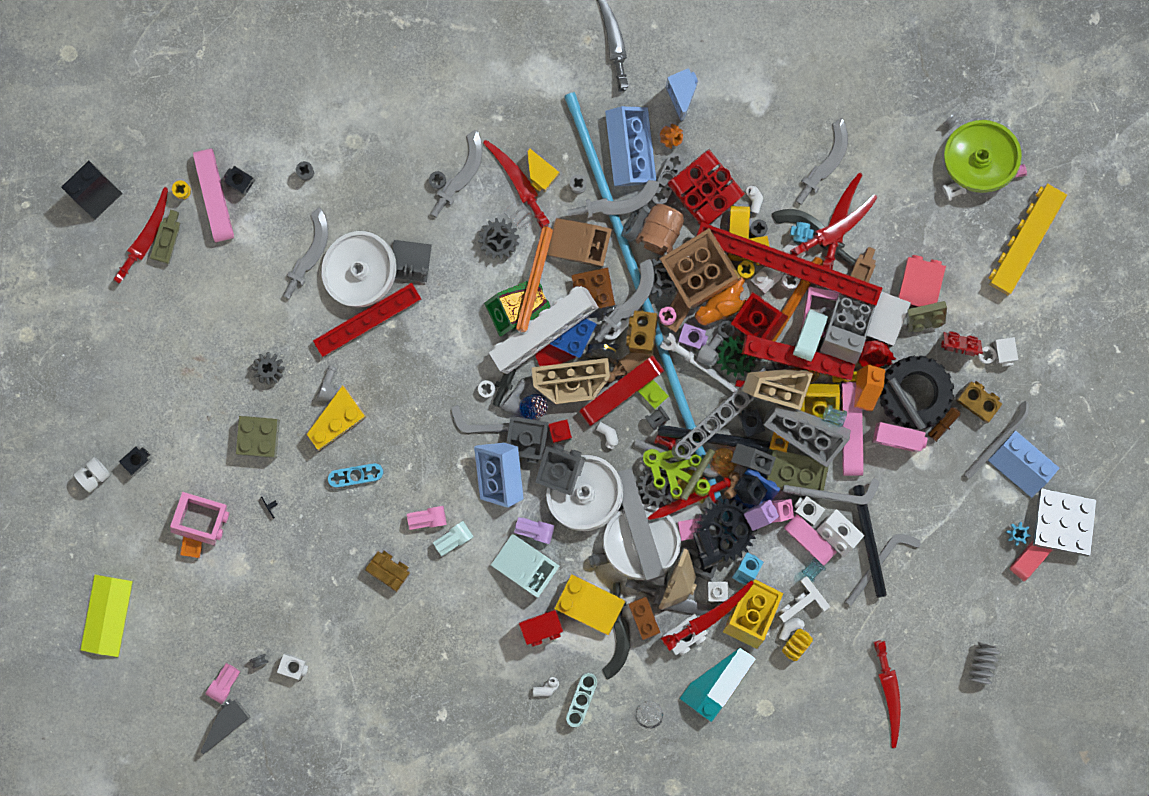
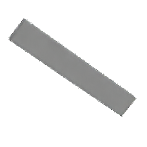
M632 469L619 471L617 473L623 485V500L621 504L645 580L648 582L665 577Z

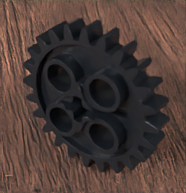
M724 499L723 504L721 500H716V505L710 502V509L704 507L705 514H698L702 520L695 521L700 527L694 529V531L706 527L710 528V526L714 525L716 532L711 536L723 557V561L728 562L729 557L735 561V555L742 558L741 551L748 553L749 551L746 547H753L750 539H756L752 532H756L757 529L753 531L744 516V513L749 508L745 507L742 509L743 503L736 505V500H731L730 504L728 499ZM725 511L729 513V519L726 522L722 518ZM715 517L722 526L728 527L727 531L738 540L737 543L729 534L724 533V528L714 521ZM738 525L742 527L740 535H737L735 531ZM724 539L729 541V546L726 549L722 546Z

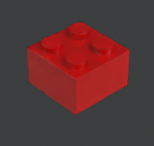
M752 292L731 324L746 335L772 341L789 316Z
M556 609L519 622L526 645L531 644L532 647L542 644V639L548 637L550 640L561 637L560 633L563 632Z

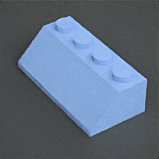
M621 106L606 110L614 186H635L646 184L648 180L657 181L648 107Z

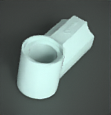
M462 521L451 528L448 533L434 541L433 544L440 555L443 556L458 545H463L474 536L465 522Z

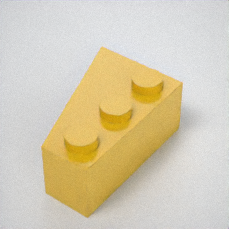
M342 385L309 430L307 436L317 450L320 451L367 417L345 386Z

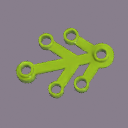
M680 445L678 447V449L682 451V454L680 455H684L685 449L683 446ZM656 449L647 450L643 455V462L652 470L654 487L656 489H663L665 487V479L661 477L660 467L667 473L671 497L674 499L680 498L682 489L678 486L676 477L688 483L692 476L681 469L697 468L702 461L701 457L693 455L688 460L668 463L664 460L673 458L672 450L661 453ZM653 455L656 459L650 460L649 457ZM698 459L699 463L694 464L692 460ZM700 479L695 486V493L699 496H706L710 491V483L705 479ZM660 480L663 484L657 485L656 482ZM705 484L706 488L701 489L699 485ZM678 490L680 493L675 495L673 491Z

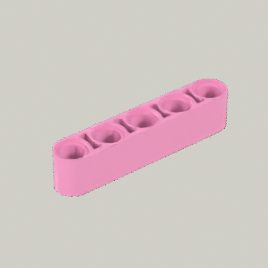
M209 148L193 152L214 241L216 243L233 239L234 233L213 149Z
M841 382L842 427L851 430L850 440L842 448L843 476H863L862 409L854 407L856 382Z

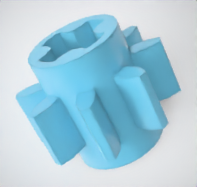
M796 222V226H792L790 236H794L793 241L802 243L812 239L814 230L810 229L811 225Z
M1022 522L1018 523V527L1013 523L1010 524L1012 529L1006 531V533L1010 534L1008 541L1014 540L1015 546H1018L1019 541L1026 544L1025 538L1031 537L1026 531L1029 529V526L1022 527ZM1015 530L1022 531V533L1020 534L1021 538L1015 537Z

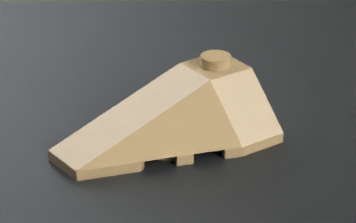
M687 549L683 550L671 574L659 606L661 610L687 600L689 594H694L697 584H694L696 575Z

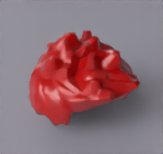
M873 340L864 343L859 363L862 367L871 365L879 368L885 365H893L892 360H896V358L888 348V345H885L883 341Z

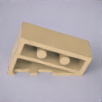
M801 368L750 372L747 375L742 391L760 399L801 410L813 373Z

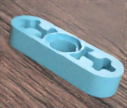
M376 463L334 470L329 474L328 482L331 486L338 488L378 481L383 477L384 470ZM372 467L380 470L376 478L373 475H367L368 479L364 480L365 473L363 468H366V472L372 471ZM353 470L361 472L360 480L353 481L350 474ZM347 471L349 483H345L346 479L340 480L339 484L332 481L336 473H338V476H345L344 472Z

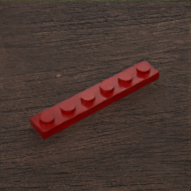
M410 283L314 339L313 342L321 356L325 357L422 299L414 285Z
M745 335L742 349L743 355L849 381L853 378L855 364L815 352L810 362L793 355L795 346Z

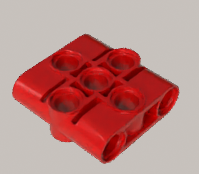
M710 149L701 154L667 183L680 199L683 207L688 209L700 225L701 222L709 225L745 194L731 177L729 170L723 167ZM717 165L719 166V167H717L715 170H713L709 175L707 174V173L710 172L713 168H715ZM691 169L698 171L696 179L690 176ZM719 171L725 175L723 182H720L716 177ZM729 181H731V183H729V184H728L727 186H725L722 190H720L724 185H726ZM704 183L710 186V192L708 194L702 191V185ZM692 187V189H690L686 194L681 196L685 191ZM690 195L696 200L694 206L689 205L687 202V198ZM716 198L720 199L722 202V206L720 209L714 206V200ZM705 203V204L702 205L698 210H696V211L694 212V210H695L696 208H698L701 204Z

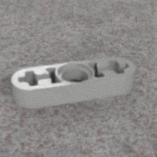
M679 153L670 154L666 160L658 182L662 187L669 188L670 190L668 192L665 189L663 193L665 200L661 199L660 202L657 201V197L654 195L652 202L655 205L666 204L670 197L672 189L663 183L662 177L665 174H670L673 178L677 175L671 170H665L666 167L671 168L672 162L670 159H675V157L679 158L678 162L681 164H677L674 171H677V174L681 172L684 158ZM661 187L658 188L656 194L660 193Z

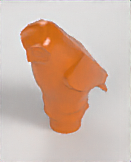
M740 277L742 280L710 298L705 306H701L694 315L698 323L706 326L726 319L740 311L748 299L740 300L745 279Z

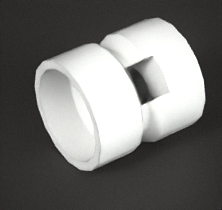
M93 457L86 463V468L81 467L74 473L77 481L89 493L98 487L99 481L104 482L111 476L109 471L96 457Z

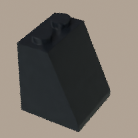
M89 160L61 186L95 220L123 194Z

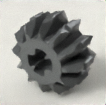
M267 352L266 359L260 354L259 358L261 361L259 362L256 359L253 361L255 364H258V367H252L253 371H258L254 374V377H260V383H263L266 379V384L270 385L271 378L277 383L278 380L275 376L283 377L279 370L283 371L285 367L278 366L283 363V360L279 359L276 361L277 354H274L271 358L270 352ZM270 364H272V372L268 371L267 373H265L264 371L266 370L264 369V366H269Z

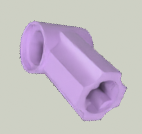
M518 517L514 533L550 544L555 526Z

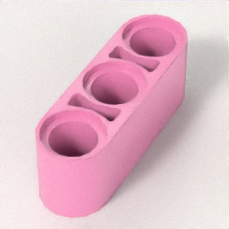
M798 514L785 525L784 529L823 566L837 553Z

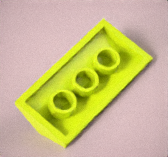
M94 575L81 651L119 657L133 581Z

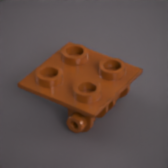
M608 267L571 275L573 287L582 286L586 288L599 308L615 305Z

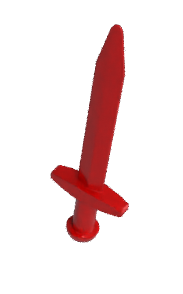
M724 478L723 481L710 486V491L706 496H699L694 492L689 495L686 501L679 499L663 506L651 514L648 520L665 517L707 497H710L713 503L716 504L714 493L726 487L729 489L731 487V480Z

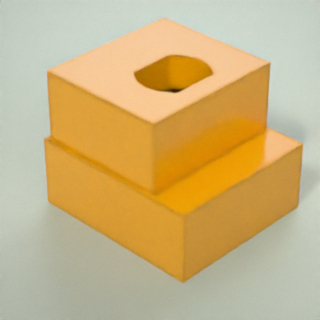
M773 432L769 449L787 452L789 442ZM777 438L783 440L782 445L776 444Z

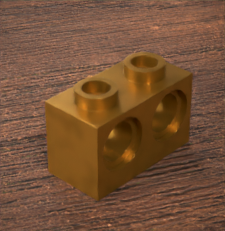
M634 310V315L630 316L629 327L632 328L631 335L628 334L626 346H629L630 352L653 355L658 321L657 313ZM640 320H647L648 324L641 327L638 325ZM638 338L646 340L643 345H637L635 341Z
M971 381L956 401L982 421L989 423L1002 406V403L999 402L1000 398L992 392L989 394L984 391L985 387L979 382ZM969 390H974L977 393L975 400L968 398ZM985 401H989L992 404L990 412L985 411L983 408Z

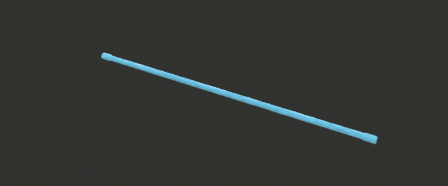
M575 92L569 93L564 97L573 116L602 199L606 198L608 201H613L583 119ZM609 215L633 284L637 290L641 275L629 242L622 236L623 225L619 215ZM648 297L642 305L643 311L654 313ZM657 321L655 344L686 429H693L695 423L668 350L660 347L664 338ZM703 445L695 451L696 455L701 457V460L706 454ZM704 475L710 486L716 484L714 477ZM720 491L715 492L716 500H721L723 504ZM727 511L722 515L725 522L729 519ZM722 526L725 530L724 533L729 534L735 542L738 541L727 531L728 527Z

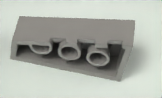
M775 403L765 415L764 426L825 467L829 466L850 440V429Z

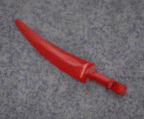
M485 140L483 144L491 151L507 172L522 203L528 202L527 205H530L535 214L534 218L537 219L541 230L543 227H548L550 222L536 202L537 199H534L538 194L528 178L504 152Z
M862 173L856 175L843 193L829 225L848 215L852 198L863 176ZM843 236L828 244L827 256H825L823 262L824 267L833 270L836 247L839 246L838 243H843Z
M167 187L163 188L159 201L144 229L127 251L131 254H128L127 260L122 267H119L120 270L113 279L118 284L121 283L126 274H129L128 271L133 263L137 262V258L142 261L152 245L164 215L168 195Z
M873 195L867 202L843 219L817 230V235L807 242H802L801 245L790 250L791 255L797 256L804 251L808 252V249L817 244L821 245L822 243L823 246H826L843 236L866 215L877 200V196Z
M748 582L722 604L689 621L690 626L687 625V628L677 634L673 633V635L662 637L663 644L670 651L686 636L693 635V632L695 635H698L711 627L739 603L753 586L754 582Z
M878 640L873 642L882 668L880 671L883 672L878 674L883 687L889 712L891 747L896 748L901 716L900 692L896 672L891 670L888 664L885 641Z

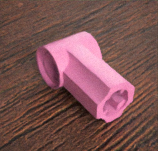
M444 506L407 514L410 530L447 525Z
M226 663L217 679L209 686L205 695L222 705L241 671Z

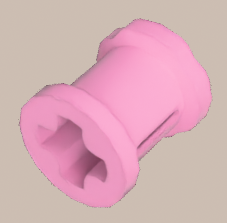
M671 307L662 308L659 312L660 322L667 326L673 324L676 320L675 310ZM667 311L671 312L670 316L673 317L672 319L669 318L668 321L664 320L665 316L662 315L663 313L666 314Z

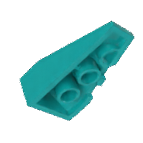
M738 648L703 675L692 681L679 699L712 722L756 658L742 648Z

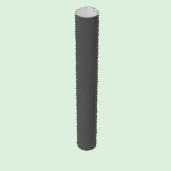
M896 378L888 381L919 431L925 428V424Z

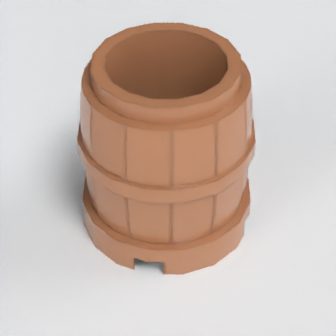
M656 204L645 218L641 233L638 234L635 241L638 244L640 242L644 243L643 248L662 256L664 253L668 254L673 251V245L680 235L684 222L683 214L669 206Z

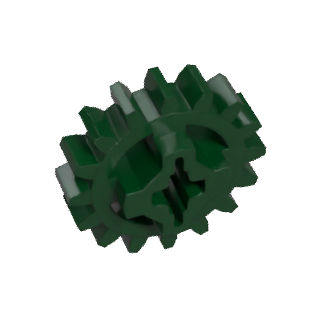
M739 336L736 337V340L729 337L728 343L725 340L722 341L724 347L718 346L717 348L721 353H718L720 360L716 363L722 364L720 370L726 369L727 376L733 373L734 378H736L737 373H740L741 377H743L744 371L750 373L749 367L756 366L752 361L757 360V358L742 355V350L736 345L743 346L745 338L743 341H740ZM730 347L729 355L724 357L726 348ZM734 352L742 355L739 358V362L736 359H730ZM749 357V362L744 367L743 360L744 358ZM731 363L735 365L736 369L728 367L727 364Z

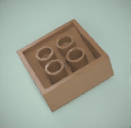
M710 229L705 230L660 258L690 309L696 308L742 280Z

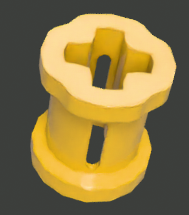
M179 180L172 185V193L178 199L185 200L191 195V188L185 181ZM180 186L184 188L185 192L183 194L179 192L178 188Z
M743 261L737 267V273L743 279L751 278L755 271V267L750 261ZM742 266L745 268L750 267V274H743L741 272L743 270Z

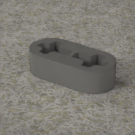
M643 208L633 211L622 231V236L628 241H633L640 233L648 212Z

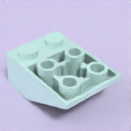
M513 533L491 564L495 569L537 598L560 567Z

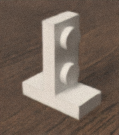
M804 576L799 581L808 591V594L803 592L795 598L796 603L792 606L787 604L780 610L781 614L778 617L782 622H786L813 600L822 611L830 608L829 604L807 576Z

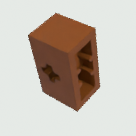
M647 597L628 603L642 640L661 633Z

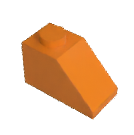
M867 365L857 371L855 408L873 411L884 388L885 369Z

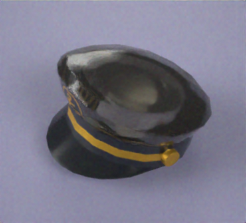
M619 344L588 345L585 357L588 360L608 358L609 366L614 367L619 363L616 350L621 346Z

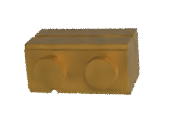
M385 550L382 553L378 551L365 571L398 592L410 574L407 571L409 567L401 561L397 564L391 560L393 556Z

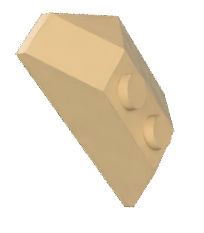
M608 358L532 367L533 385L555 404L594 400L610 379Z

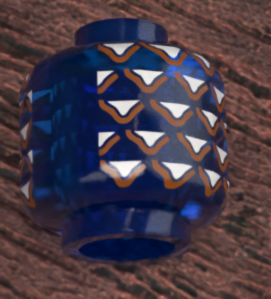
M531 394L523 398L519 406L520 414L524 418L532 420L546 415L548 409L545 398L540 394Z

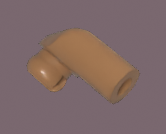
M732 472L729 476L731 487L724 492L728 499L733 498L737 494L733 488L741 477L738 472Z

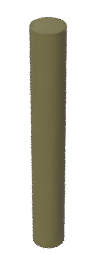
M708 449L680 495L682 500L686 501L713 458L714 450Z

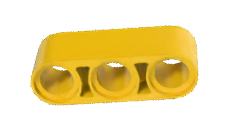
M730 206L729 232L749 239L750 207ZM728 253L730 261H747Z

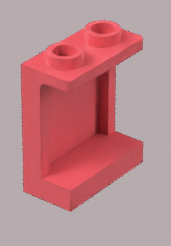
M917 255L908 257L897 298L911 302L910 307L914 308L937 303L946 266L941 265L942 262L938 260L924 261L923 257Z

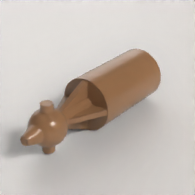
M630 352L618 361L614 370L610 372V379L607 383H612L617 376L627 375L653 355Z

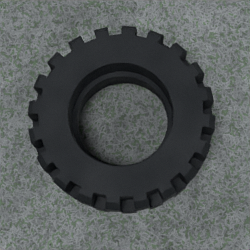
M913 355L895 362L886 370L884 388L880 394V405L884 408L886 416L892 419V422L904 428L918 429L888 382L896 378L900 385L906 377L916 374L926 377L934 388V398L931 404L923 410L916 411L925 424V428L936 424L946 416L954 400V384L951 383L950 374L945 371V367L942 364L936 362L937 360L929 359L922 355Z

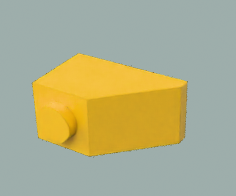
M529 149L527 152L530 180L533 182L531 185L539 192L541 190L546 192L560 175V172L533 150Z

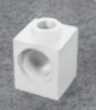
M1015 337L993 341L994 350L996 351V364L1002 363V367L1014 365L1013 361L1018 360Z
M807 496L804 498L800 497L794 505L796 508L794 512L811 525H815L825 511L823 507ZM810 504L813 507L811 515H806L803 512L804 505Z
M707 582L708 601H726L728 599V582Z
M285 653L277 673L300 680L302 676H306L309 666L306 665V660ZM291 662H296L299 665V670L296 673L291 672L289 669Z

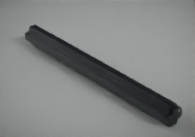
M660 425L657 432L659 436L681 439L692 429ZM693 433V441L700 442V436L697 433ZM715 433L705 442L736 447L738 443L765 452L769 451L770 447L769 441Z
M863 485L853 487L855 496H863L865 494ZM856 504L876 597H885L887 592L868 505Z

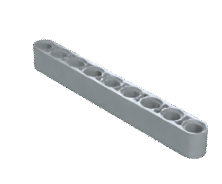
M793 342L790 345L796 346L797 342ZM769 361L758 372L787 370L792 366L784 365V368H780L776 362ZM743 384L672 447L673 457L678 460L689 457L756 397L743 392ZM736 396L742 398L741 406L735 403ZM722 408H725L728 411L727 418L722 417ZM707 421H712L714 423L713 430H709L707 428ZM693 433H697L700 436L699 443L693 441ZM680 445L685 447V455L679 454L678 447Z

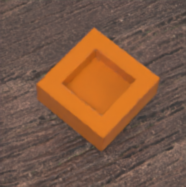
M183 536L180 555L200 558L203 542Z

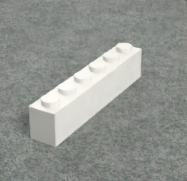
M582 286L573 288L568 296L555 301L554 306L540 312L539 317L530 320L526 332L515 331L508 336L506 341L496 344L489 354L500 372L508 374L599 307L589 291Z

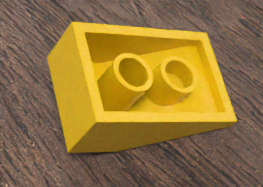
M809 384L800 411L839 425V384Z
M571 574L554 609L609 635L626 601Z
M754 579L753 586L733 608L723 633L758 649L765 640L784 593Z

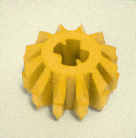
M801 628L797 629L782 648V652L788 659L794 662L798 661L813 642V638Z

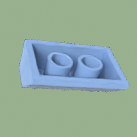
M689 68L667 77L666 89L680 121H683L686 117L698 83L695 73L690 72Z
M1016 430L988 459L993 466L1031 498L1060 469Z
M507 443L475 446L480 499L507 508L523 500L518 446Z

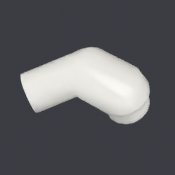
M748 186L746 194L752 201L750 212L759 214L763 196L756 186Z
M600 422L596 430L606 436V447L614 449L618 445L615 429Z
M800 618L786 621L779 638L788 641L792 631L804 628V621Z
M550 677L543 687H533V697L552 696L559 687L558 679Z

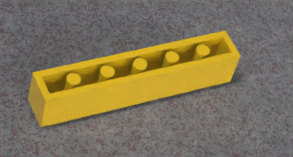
M1048 183L1044 187L1040 186L1035 195L1038 197L1036 202H1031L1027 208L1026 213H1028V216L1018 224L1016 229L1019 231L1016 237L1012 236L1007 244L1009 246L1008 251L1001 254L998 259L1000 265L997 270L993 269L988 277L990 279L988 285L1008 296L1013 292L1067 197L1066 193Z

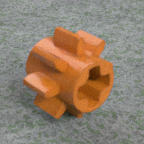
M673 123L670 127H663L660 132V142L672 149L673 145H680L683 141V130Z

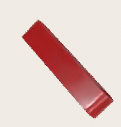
M651 356L579 410L580 414L589 426H592L664 372V369L655 357Z

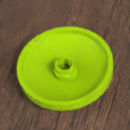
M990 120L971 121L957 128L949 137L944 152L945 167L950 177L961 187L979 193L993 192L1007 186L1017 175L1022 158L1021 147L1016 136L1004 125Z

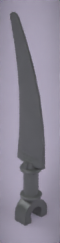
M597 0L606 27L610 60H615L613 63L616 65L618 92L626 91L629 85L623 67V59L627 58L623 37L618 22L607 1Z

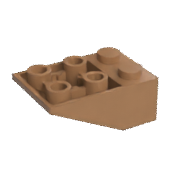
M556 218L547 255L603 268L612 229Z

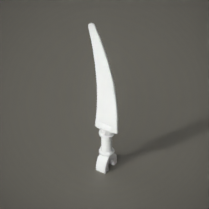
M671 333L667 335V340L671 341V343L661 342L660 347L662 349L677 352L684 357L685 361L687 360L732 392L737 390L712 367L699 363L697 356L692 351H687L681 347L679 342L676 343V339Z

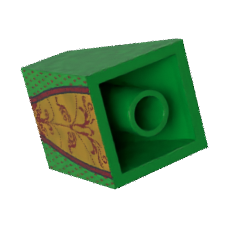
M528 281L503 290L484 302L499 337L517 330L516 326ZM540 283L530 320L539 317V313L543 310L551 308L549 301L543 294V288Z

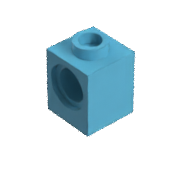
M746 553L732 578L746 585L748 582L754 581L764 562L757 556Z

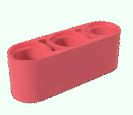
M1032 541L1009 569L1024 582L1052 550L1033 546Z

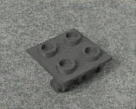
M394 240L392 251L396 259L395 278L427 282L432 244Z

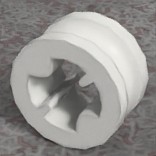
M989 346L982 348L983 352L989 350L992 358L985 360L982 354L978 355V359L984 364H990L996 359V351Z
M482 381L478 386V392L482 397L489 398L494 395L495 386L491 381ZM484 384L486 386L487 384L491 385L490 389L492 392L490 394L488 392L487 394L482 393L483 388L481 387Z

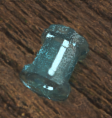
M827 405L823 414V421L826 422L828 420L842 427L846 420L847 411H840L832 408V405Z
M813 557L812 563L806 569L801 570L811 582L815 581V577L822 570H826L815 557Z

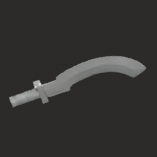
M842 118L832 124L835 141L829 156L823 163L813 168L808 178L804 177L802 180L806 186L796 199V202L800 205L803 204L812 189L814 193L818 192L819 188L816 185L820 179L828 177L837 168L845 155L848 145V132Z
M477 130L467 135L469 154L464 167L453 179L449 178L442 191L438 190L436 193L441 198L430 213L436 218L447 201L449 205H452L454 201L451 197L455 191H460L468 184L480 165L482 143Z
M648 180L642 191L626 200L608 201L605 198L591 202L590 199H587V206L568 209V216L588 213L587 217L589 219L593 218L592 214L597 212H603V214L619 215L636 211L645 206L654 197L660 183Z
M317 208L311 214L315 226L312 245L303 258L297 260L292 273L289 271L287 274L292 279L283 296L288 299L291 298L298 282L304 285L305 280L302 277L305 271L310 270L316 264L325 249L328 239V224L321 208Z
M651 259L640 263L641 279L636 292L621 306L617 305L609 317L604 316L603 320L607 323L595 336L598 342L601 343L612 327L617 332L619 328L616 325L620 320L630 317L634 314V310L637 311L647 300L654 283V268Z

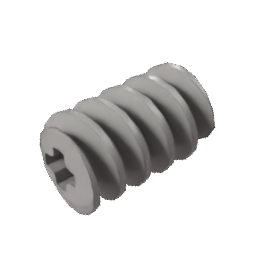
M978 642L982 649H976L980 656H974L973 658L978 663L971 665L976 671L969 672L974 677L969 680L983 684H992L988 677H994V674L990 670L997 668L992 662L999 661L994 655L1001 652L995 646Z

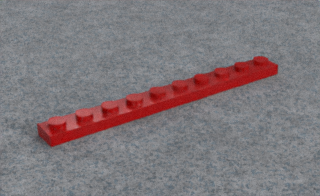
M701 222L697 235L710 229L724 252L872 306H877L882 287Z

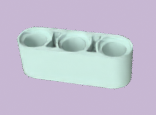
M811 309L809 310L793 355L810 362L812 361L828 316Z
M592 673L583 674L579 680L566 717L567 723L572 727H579L583 723L597 686V678ZM587 676L594 679V684L591 687H586L583 684V679ZM585 695L587 697L586 704L579 705L576 702L577 696ZM572 713L580 715L581 719L578 723L570 721L569 717Z

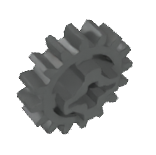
M495 218V223L489 220V226L483 225L484 232H479L483 239H479L478 242L484 244L481 250L486 249L485 255L488 256L491 253L494 260L496 256L503 260V255L509 258L510 251L516 252L513 247L519 246L515 239L520 238V236L514 234L517 228H511L512 222L505 224L506 220L504 218L502 222ZM501 227L506 228L511 234H505ZM494 228L492 235L487 236L488 232ZM498 234H500L501 237L504 238L501 240L500 244H498L497 241L494 240L495 238H497ZM512 241L510 246L504 250L505 244ZM487 244H493L497 248V251H494L491 248H489Z
M659 256L657 261L654 258L651 260L654 268L655 282L650 294L657 292V297H661L662 293H664L665 298L669 297V292L672 295L676 294L675 289L677 287L666 268L656 267L663 264L660 260L662 256ZM665 273L666 279L662 281L661 274ZM662 285H667L668 287H671L668 289H660Z
M659 467L660 474L667 477L666 471ZM644 470L646 476L639 477L643 483H638V487L642 488L639 494H644L643 501L648 499L650 506L655 502L656 507H659L660 503L666 506L667 500L673 502L670 493L667 496L665 493L666 489L670 488L668 477L665 478V487L660 492L659 489L654 488L652 470L650 472ZM652 477L651 484L646 486L647 480ZM660 480L657 481V482H659L660 485L663 484L662 481H660ZM650 494H655L659 498L652 497Z

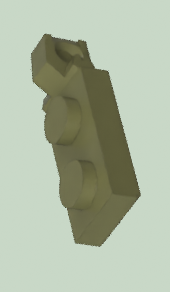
M170 210L168 219L163 218L150 259L170 264L181 223L177 222L179 212Z

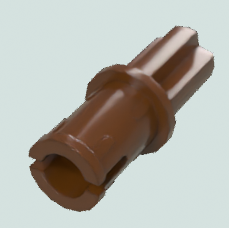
M952 407L928 435L937 442L947 430H950L949 427L958 419L961 413Z

